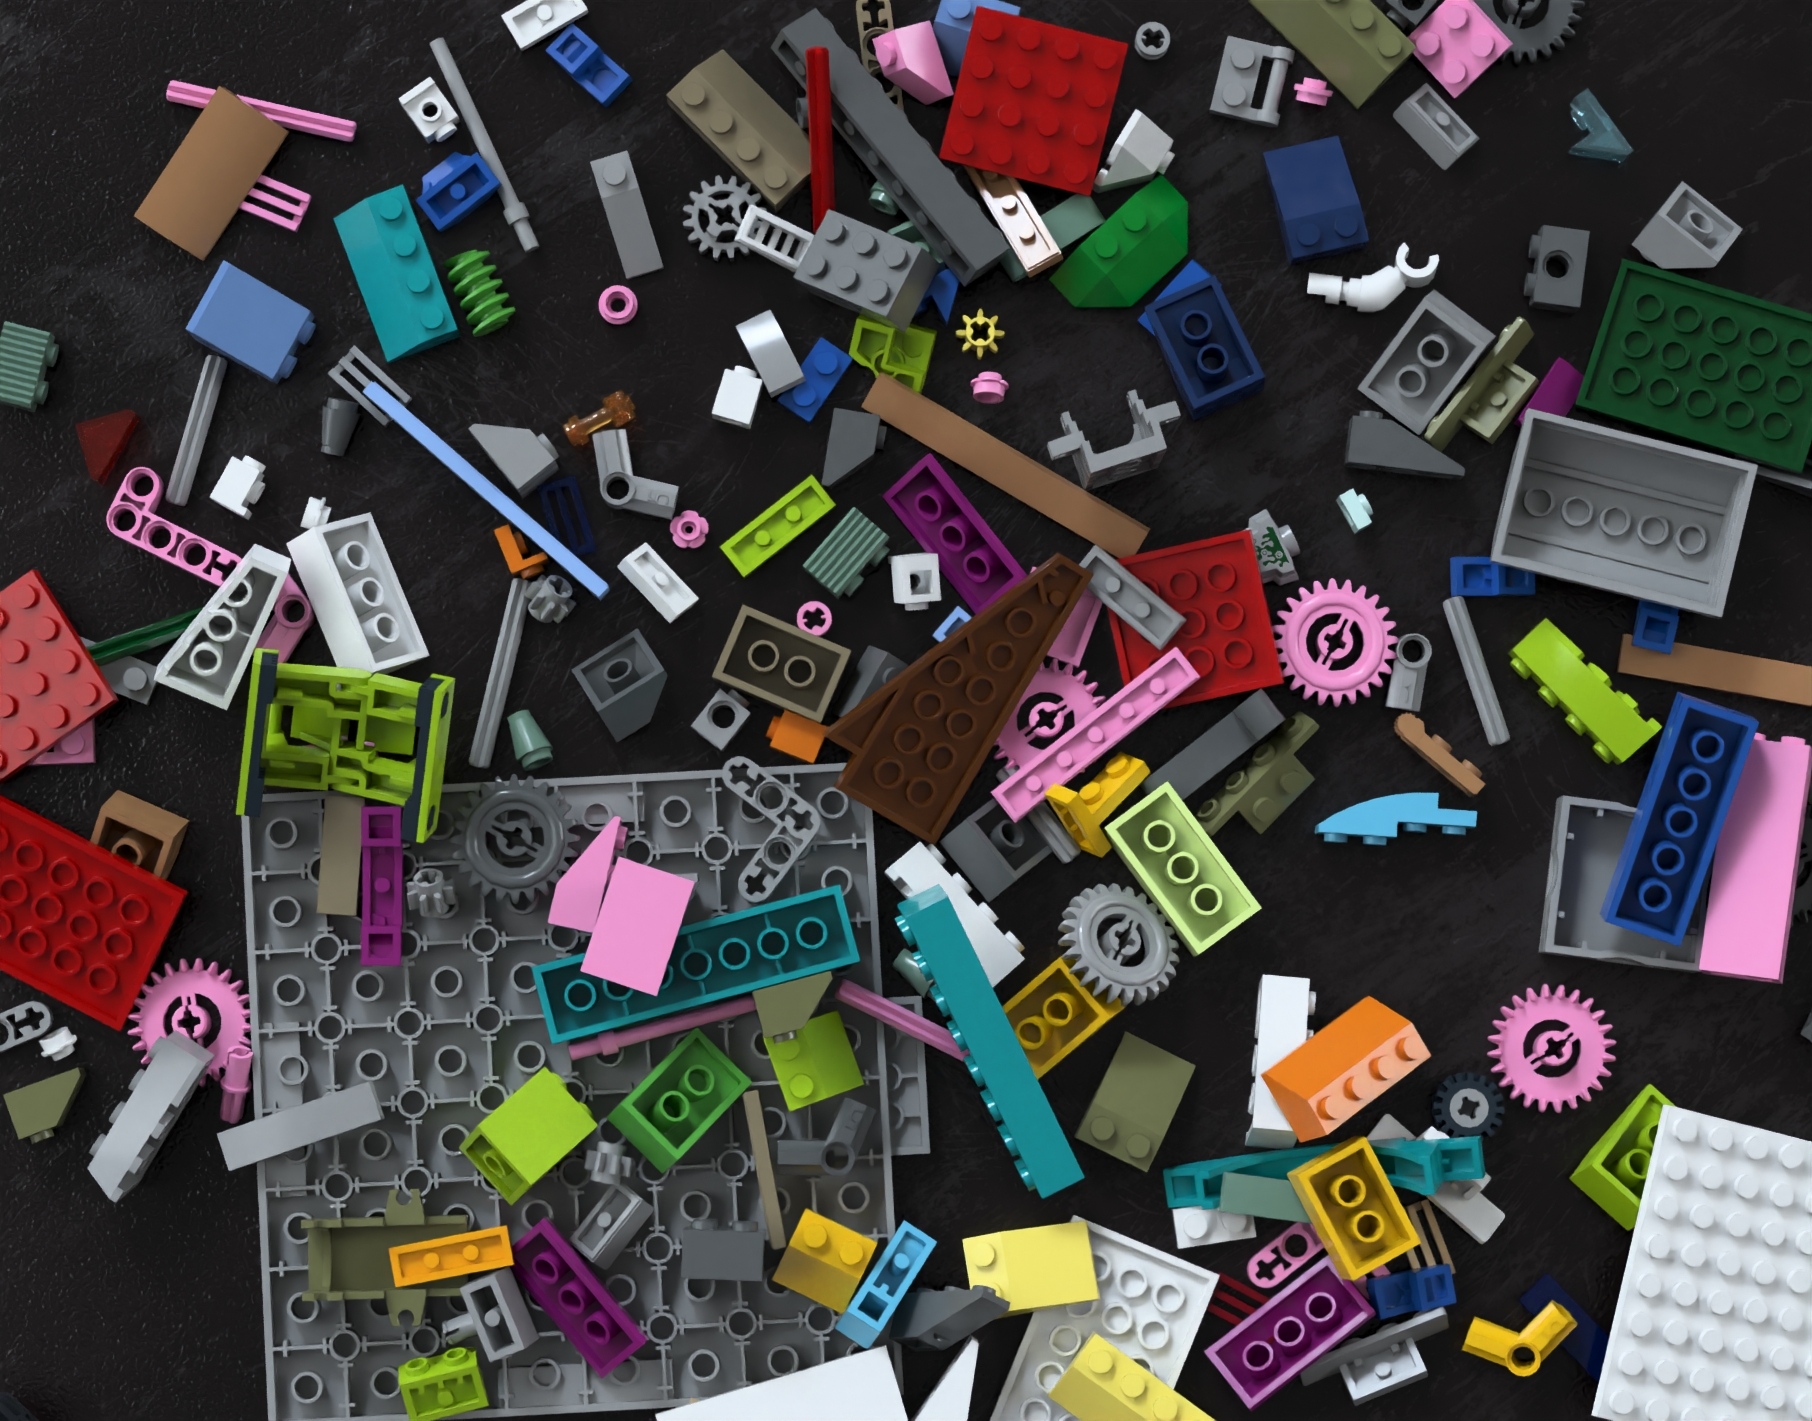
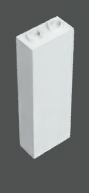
M886 1345L655 1414L657 1421H908Z

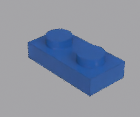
M820 337L800 367L806 381L784 391L777 400V403L810 424L852 363L853 358Z

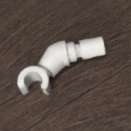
M1403 243L1398 249L1394 268L1388 265L1372 275H1362L1361 279L1350 277L1349 282L1342 281V276L1309 272L1307 293L1325 295V303L1339 305V300L1347 301L1346 306L1358 307L1357 311L1359 312L1383 310L1406 289L1405 286L1418 288L1429 284L1435 276L1439 256L1438 254L1429 256L1428 265L1425 268L1413 269L1405 262V259L1408 257L1409 248Z

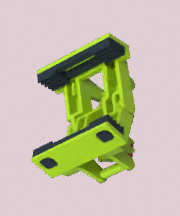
M255 648L236 815L260 818L264 785L328 791L329 783L330 788L337 791L403 805L404 815L401 839L425 843L437 829L455 678L433 673L426 682L421 684L375 673L372 676L369 671L362 669L278 663L279 650ZM283 705L294 706L290 737L302 739L318 747L288 745L284 731L281 730ZM350 719L359 720L356 742L348 741ZM416 726L420 727L417 757L414 760L404 763L376 756V751L412 755ZM364 742H373L375 744L373 747L365 745Z

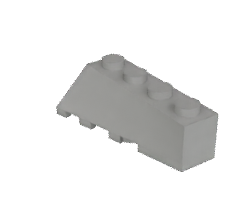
M177 1030L166 1038L160 1036L148 1053V1057L152 1059L146 1071L140 1069L134 1076L128 1087L133 1093L127 1103L121 1101L109 1118V1122L113 1123L112 1128L107 1136L102 1133L89 1152L94 1158L87 1169L108 1198L115 1203L139 1184L216 1056Z

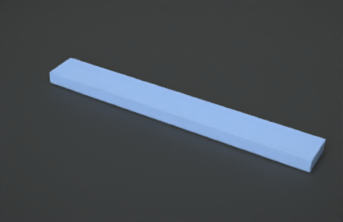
M371 381L363 390L368 399L600 601L610 591L606 582L375 381L374 383Z

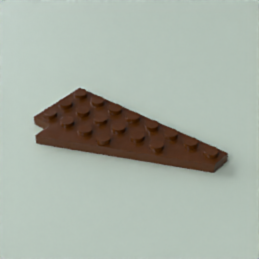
M1056 553L827 728L823 733L825 737L853 752L833 787L935 845L1094 574L1067 557Z

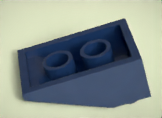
M1338 135L1263 152L1262 155L1289 266L1365 249L1369 242L1360 201Z
M1215 275L1144 306L1172 378L1193 421L1264 390L1265 375Z

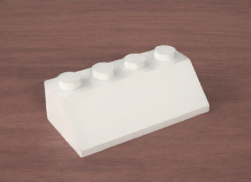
M371 512L313 527L286 543L337 667L366 670L372 676L375 673L385 675L430 656Z

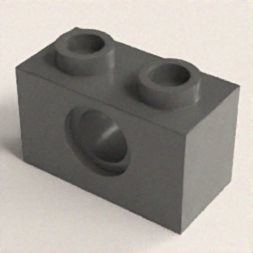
M1543 225L1538 231V235L1531 236L1529 258H1535L1533 273H1527L1524 286V296L1530 297L1529 308L1574 314L1579 310L1590 231ZM1557 260L1562 263L1565 269L1564 276L1561 278L1550 276L1546 270V262Z

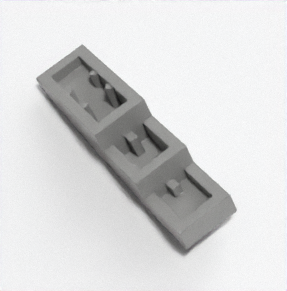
M369 1081L217 1133L228 1170L232 1171L385 1118L373 1081Z

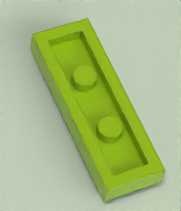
M811 475L722 544L720 549L742 577L746 578L833 510L836 504L813 475Z

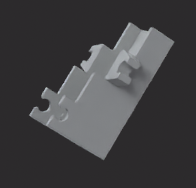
M1136 390L1129 391L1126 399L1135 423L1133 424L1134 433L1132 440L1127 445L1100 454L1093 453L1089 440L1085 441L1083 432L1078 430L1076 421L1072 422L1069 411L1061 413L1060 421L1065 436L1048 442L1047 448L1051 460L1072 455L1085 491L1156 469L1167 450L1160 426L1178 420L1181 416L1176 401L1146 409L1143 399H1138Z

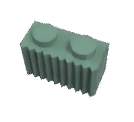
M4 322L0 337V404L35 412L37 403L44 404L49 383L44 381L47 366L53 367L55 365L59 351V345L54 344L55 337L51 333Z
M853 507L803 564V569L836 598L839 599L843 593L850 597L864 581L860 574L870 563L876 567L890 551L885 546L889 541V536L865 517L857 508Z

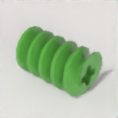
M489 250L467 251L448 259L442 264L443 268H453L447 275L449 281L452 283L460 282L453 291L456 296L465 297L460 303L461 309L472 311L468 314L466 320L470 325H478L472 332L474 337L486 335L501 328L508 322L507 318L516 311L514 307L502 308L501 306L509 298L508 293L496 294L495 292L503 283L502 279H489V275L497 269L496 265L484 266L482 263L491 255Z

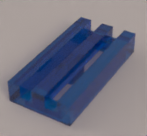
M575 476L537 486L551 535L562 544L547 493L555 490L572 548L568 550L576 557L596 552ZM566 486L570 487L586 544L582 546L578 544L562 488Z

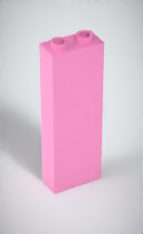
M1755 733L1716 844L1699 970L1703 974L1782 984L1812 770V748L1810 745H1805V740L1802 738L1783 736L1781 737V742L1765 740L1766 735Z

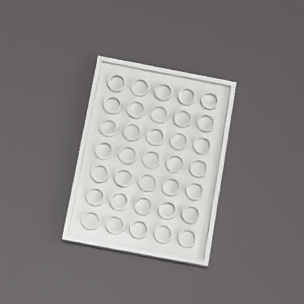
M1663 1104L1591 1415L1612 1421H1812L1811 1141Z

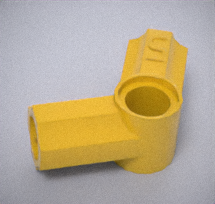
M1553 1300L1520 1333L1474 1316L1462 1350L1506 1366L1517 1376H1530L1538 1370L1540 1363L1577 1326V1322L1570 1312ZM1519 1347H1527L1533 1351L1535 1357L1531 1361H1520L1515 1357L1514 1350Z

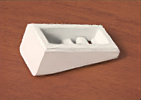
M749 205L734 241L796 272L815 235L754 205ZM758 218L762 220V223L753 240L748 235L755 219ZM769 225H771L775 229L766 246L762 244ZM784 232L787 234V237L780 252L774 249L781 233ZM794 239H797L800 242L793 258L787 256Z

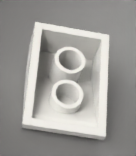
M970 1335L911 1421H967L979 1346L977 1339Z

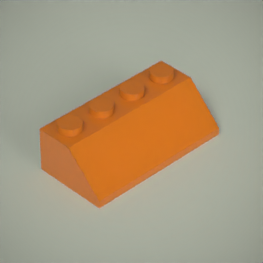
M1367 996L1260 1075L1301 1143L1331 1133L1430 1058L1431 1054L1411 1021L1374 998Z

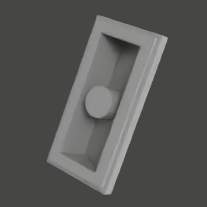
M1427 83L1406 99L1393 113L1394 119L1444 170L1449 168L1480 139Z
M620 1181L619 1186L611 1185L569 1238L568 1242L594 1264L607 1270L652 1214L654 1207Z

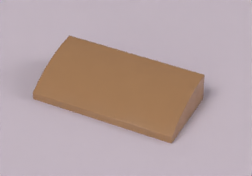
M219 86L134 217L192 255L205 261L238 211L239 206L246 199L248 193L289 134V131L228 89Z

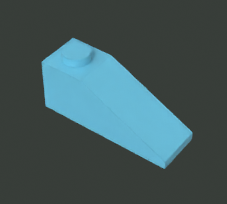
M904 1220L836 1324L835 1329L868 1350L884 1328L937 1241Z

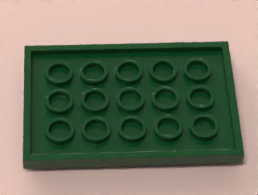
M1622 259L1575 407L1801 475L1812 443V314Z

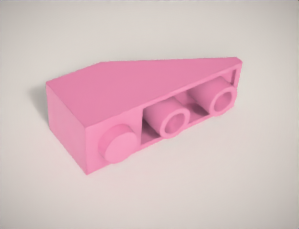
M614 816L556 884L548 918L549 924L593 934L605 898L606 889L609 886L615 865H612L615 850L623 851L628 828L621 826L623 820L621 817Z

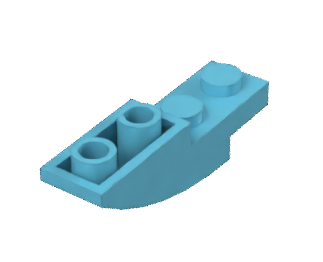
M1439 793L1395 794L1375 798L1340 811L1316 825L1315 834H1324L1325 842L1347 843L1348 836L1363 837V844L1386 846L1387 839L1397 837V824H1403V831L1426 833L1427 826L1442 827V834L1466 835V829L1476 827L1477 811L1438 809Z

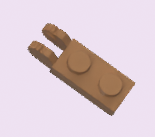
M1407 712L1395 719L1396 721L1393 723L1394 733L1396 732L1402 741L1467 796L1474 797L1484 787L1485 783L1479 779L1483 775L1482 772L1466 759L1460 763L1449 754L1452 747L1438 735L1434 734L1430 738L1425 733L1422 720L1415 718V715L1411 713L1407 714Z

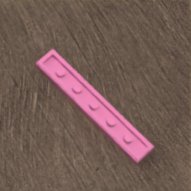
M1177 647L1173 648L991 791L992 795L1014 823L1018 822L1047 799L1044 793L1054 783L1064 786L1201 677Z

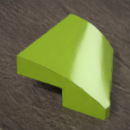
M860 314L856 319L849 355L861 366L869 367L874 372L875 378L881 372H884L921 394L937 330L910 323L904 333Z

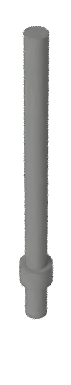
M444 38L435 39L430 43V46L482 159L502 183L497 192L505 207L503 214L510 227H514L525 252H531L537 249L539 244L528 222L530 215L524 202H519Z

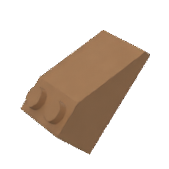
M117 790L102 805L90 842L167 880L179 853L189 820Z

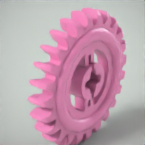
M1331 578L1328 582L1327 590H1324L1318 581H1314L1313 594H1310L1303 587L1299 588L1298 592L1301 602L1293 598H1287L1286 603L1292 611H1278L1277 616L1285 622V625L1273 626V631L1282 636L1281 639L1276 640L1277 649L1282 650V653L1279 654L1280 663H1286L1287 665L1282 671L1283 677L1290 675L1295 677L1290 685V690H1295L1299 686L1304 685L1303 699L1306 700L1314 692H1317L1318 705H1323L1327 696L1331 695L1335 707L1340 705L1342 695L1344 694L1350 704H1354L1356 702L1357 690L1366 698L1370 697L1368 683L1370 682L1377 687H1382L1383 683L1378 676V672L1391 674L1392 669L1384 661L1397 658L1396 653L1389 650L1388 646L1396 644L1399 639L1395 636L1387 635V631L1394 628L1396 622L1383 621L1382 619L1389 612V608H1375L1379 600L1378 595H1374L1366 600L1364 598L1366 592L1364 585L1353 593L1350 580H1346L1342 589H1338L1335 579ZM1324 615H1341L1337 624L1325 627L1317 635L1315 650L1319 658L1315 663L1309 655L1306 645V637L1310 626L1315 620ZM1344 620H1347L1344 629L1339 634L1340 639L1338 643L1343 646V649L1337 648L1334 652L1330 653L1325 665H1323L1322 662L1329 651L1327 650L1329 643L1324 638H1331L1340 630ZM1353 622L1356 623L1363 639L1360 657L1354 665L1344 670H1328L1332 662L1343 659L1350 652L1353 638L1349 629Z
M1056 658L1052 659L1049 668H1045L1042 662L993 746L999 745L1000 749L995 753L993 759L999 760L1007 757L1006 769L1016 765L1021 769L1044 751L1030 746L1028 742L1035 737L1041 739L1055 737L1062 729L1064 716L1072 711L1074 714L1075 726L1106 700L1105 696L1093 697L1091 695L1097 688L1098 683L1093 682L1085 686L1083 682L1087 671L1083 670L1074 677L1072 675V663H1068L1061 671L1059 670L1058 659ZM1038 693H1052L1064 699L1057 705L1051 702L1037 704L1030 712L1028 726L1019 732L1017 728V714L1020 706L1029 697ZM1063 706L1067 707L1056 714L1052 722L1053 729L1050 730L1047 726L1038 727L1033 733L1025 737V734L1035 728L1039 721V712L1042 711L1045 715H1049L1050 713L1054 714Z
M182 958L179 961V971L177 972L169 963H165L166 977L163 978L156 972L150 973L155 985L153 987L146 984L143 985L142 991L146 995L145 999L138 998L134 1002L141 1010L138 1013L128 1015L129 1019L139 1022V1026L129 1030L128 1034L141 1036L142 1040L134 1045L132 1049L134 1051L147 1050V1054L141 1060V1064L151 1063L152 1059L148 1057L150 1049L160 1036L163 1038L168 1036L165 1030V1015L169 1006L178 997H181L183 1006L177 1009L172 1017L173 1030H177L194 1042L197 1039V1044L205 1048L203 1038L211 1029L212 1019L209 1012L198 1005L196 994L210 998L218 1007L221 1015V1030L216 1040L209 1047L205 1048L216 1056L199 1083L203 1087L206 1084L208 1073L216 1082L221 1080L220 1068L223 1067L226 1070L228 1048L231 1046L252 1047L251 1040L245 1037V1033L251 1032V1024L247 1023V1019L250 1018V1009H245L244 1007L249 1002V994H238L244 985V981L239 980L232 984L229 983L232 976L231 969H227L219 976L218 963L215 961L205 971L201 958L196 959L193 969H190L186 959ZM189 1012L194 1017H200L201 1020L200 1024L194 1026V1033H192L190 1028L183 1027V1020L189 1019Z
M1543 984L1540 997L1535 994L1532 988H1527L1526 1002L1517 995H1514L1512 1001L1515 1010L1505 1006L1501 1007V1012L1506 1018L1505 1022L1499 1020L1492 1021L1493 1026L1500 1031V1034L1488 1036L1490 1042L1498 1045V1049L1487 1053L1488 1057L1499 1059V1063L1491 1068V1072H1504L1505 1075L1500 1080L1499 1087L1512 1084L1513 1088L1510 1098L1515 1099L1523 1093V1106L1525 1108H1528L1536 1099L1538 1110L1541 1113L1545 1112L1549 1102L1552 1103L1554 1111L1560 1113L1564 1100L1571 1109H1576L1577 1095L1586 1102L1591 1101L1588 1087L1598 1091L1603 1090V1086L1597 1080V1076L1610 1077L1612 1075L1602 1065L1603 1062H1613L1616 1060L1615 1056L1605 1052V1048L1614 1046L1617 1042L1612 1039H1605L1603 1036L1613 1026L1611 1024L1599 1025L1598 1021L1605 1014V1011L1590 1012L1594 1002L1593 998H1589L1581 1004L1578 1003L1580 990L1578 989L1574 990L1566 998L1564 985H1559L1555 994L1551 995L1549 986ZM1544 1020H1558L1569 1026L1563 1032L1546 1031L1539 1034L1533 1043V1053L1527 1058L1524 1057L1523 1042L1527 1032L1535 1024ZM1578 1039L1579 1056L1576 1064L1568 1073L1559 1077L1547 1078L1534 1071L1542 1064L1546 1066H1559L1566 1063L1572 1054V1042ZM1547 1040L1551 1042L1564 1040L1557 1049L1558 1058L1555 1055L1541 1057L1545 1054L1544 1051L1548 1049ZM1541 1057L1533 1064L1530 1063L1535 1058Z

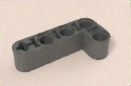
M1261 688L1144 780L1139 786L1148 796L1168 781L1183 801L1281 724L1285 717Z

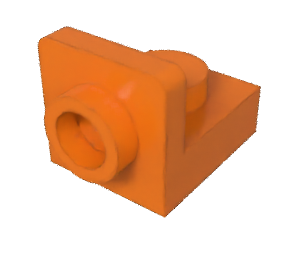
M509 524L494 530L514 577L521 575L524 580L545 571L543 565L550 563L546 552L539 553L525 560L523 559L522 555L529 551L520 531L513 533Z

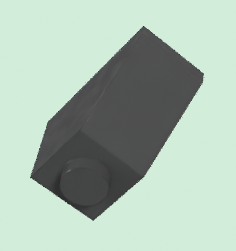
M834 408L821 484L824 490L832 489L873 460L876 449L883 450L887 427L880 426V415Z

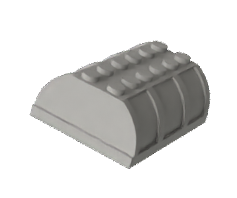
M1528 408L1525 412L1522 428L1513 453L1494 531L1489 562L1720 619L1723 615L1758 465Z

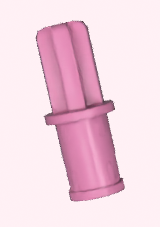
M231 1046L228 1048L225 1076L220 1080V1087L223 1089L220 1118L223 1121H229L231 1124L238 1123L242 1119L246 1093L251 1090L252 1086L249 1080L253 1052L245 1046Z

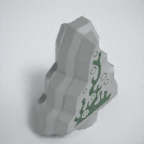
M1267 509L1249 518L1248 528L1245 530H1252L1263 584L1274 581L1277 585L1281 586L1299 580L1292 557L1300 554V549L1290 527L1284 525L1278 528Z

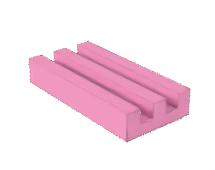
M261 175L256 183L301 201L299 207L254 188L250 190L248 195L295 214L293 220L291 221L245 201L241 203L239 209L297 233L311 201V195Z

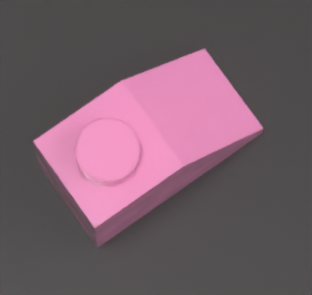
M930 20L895 29L872 39L876 49V57L881 65L884 77L925 105H929L954 95Z

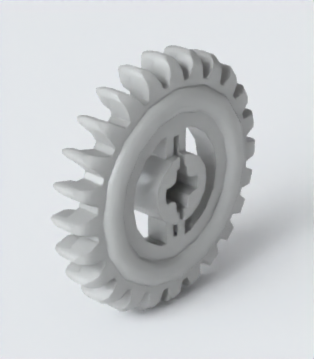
M1112 883L1108 888L1103 884H1097L1093 890L1090 888L1084 889L1080 896H1076L1070 901V907L1062 913V917L1066 920L1058 927L1059 931L1068 933L1058 941V945L1072 947L1062 956V960H1077V963L1070 969L1069 974L1084 971L1085 975L1080 982V987L1094 981L1096 984L1092 996L1095 997L1104 989H1107V1003L1113 1002L1120 993L1121 1006H1126L1132 999L1136 1005L1142 1004L1146 998L1148 1000L1155 999L1159 992H1163L1168 988L1169 981L1176 976L1174 967L1179 963V957L1173 953L1179 948V944L1177 941L1170 939L1175 934L1174 928L1165 926L1164 923L1167 921V918L1164 914H1157L1158 906L1154 902L1148 905L1146 903L1147 897L1143 893L1135 897L1134 890L1129 886L1122 892L1120 886ZM1107 918H1119L1122 920L1121 923L1113 925L1097 940L1098 925L1101 921ZM1141 935L1145 947L1143 961L1135 967H1123L1122 965L1139 950Z

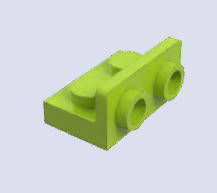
M457 1347L448 1350L442 1355L427 1359L424 1357L414 1358L398 1367L399 1386L410 1421H432L489 1406L475 1347Z

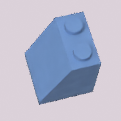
M223 260L185 329L197 342L278 384L281 377L287 379L297 362V358L293 355L300 343L307 344L315 330L316 324L312 322L315 316L310 310Z

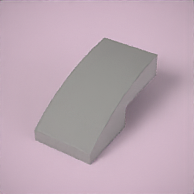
M771 310L765 311L735 326L771 398L806 381Z

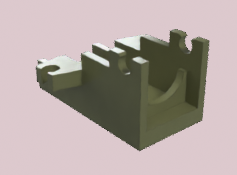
M390 1189L385 1217L309 1218L301 1220V1228H308L309 1291L302 1293V1301L386 1298L392 1326L402 1325L399 1315L403 1310H409L413 1313L414 1320L412 1326H420L427 1297L462 1296L459 1288L469 1282V1274L395 1287L388 1248L468 1233V1215L426 1216L420 1189H410L412 1200L407 1205H403L398 1201L400 1189Z

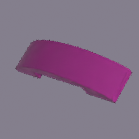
M361 807V847H363L361 965L401 966L404 891L403 839H401L402 807Z

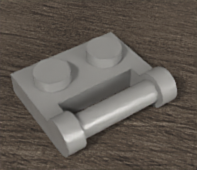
M1228 36L1209 113L1262 126L1278 127L1280 114L1277 113L1288 64H1293L1295 51L1286 47L1270 46ZM1265 59L1273 61L1263 107L1258 110L1250 107L1261 61Z

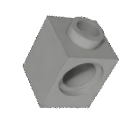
M719 689L691 727L721 752H724L752 716L746 709L750 703L733 689L728 694ZM727 707L735 713L734 723L730 727L719 728L713 723V714L717 709Z

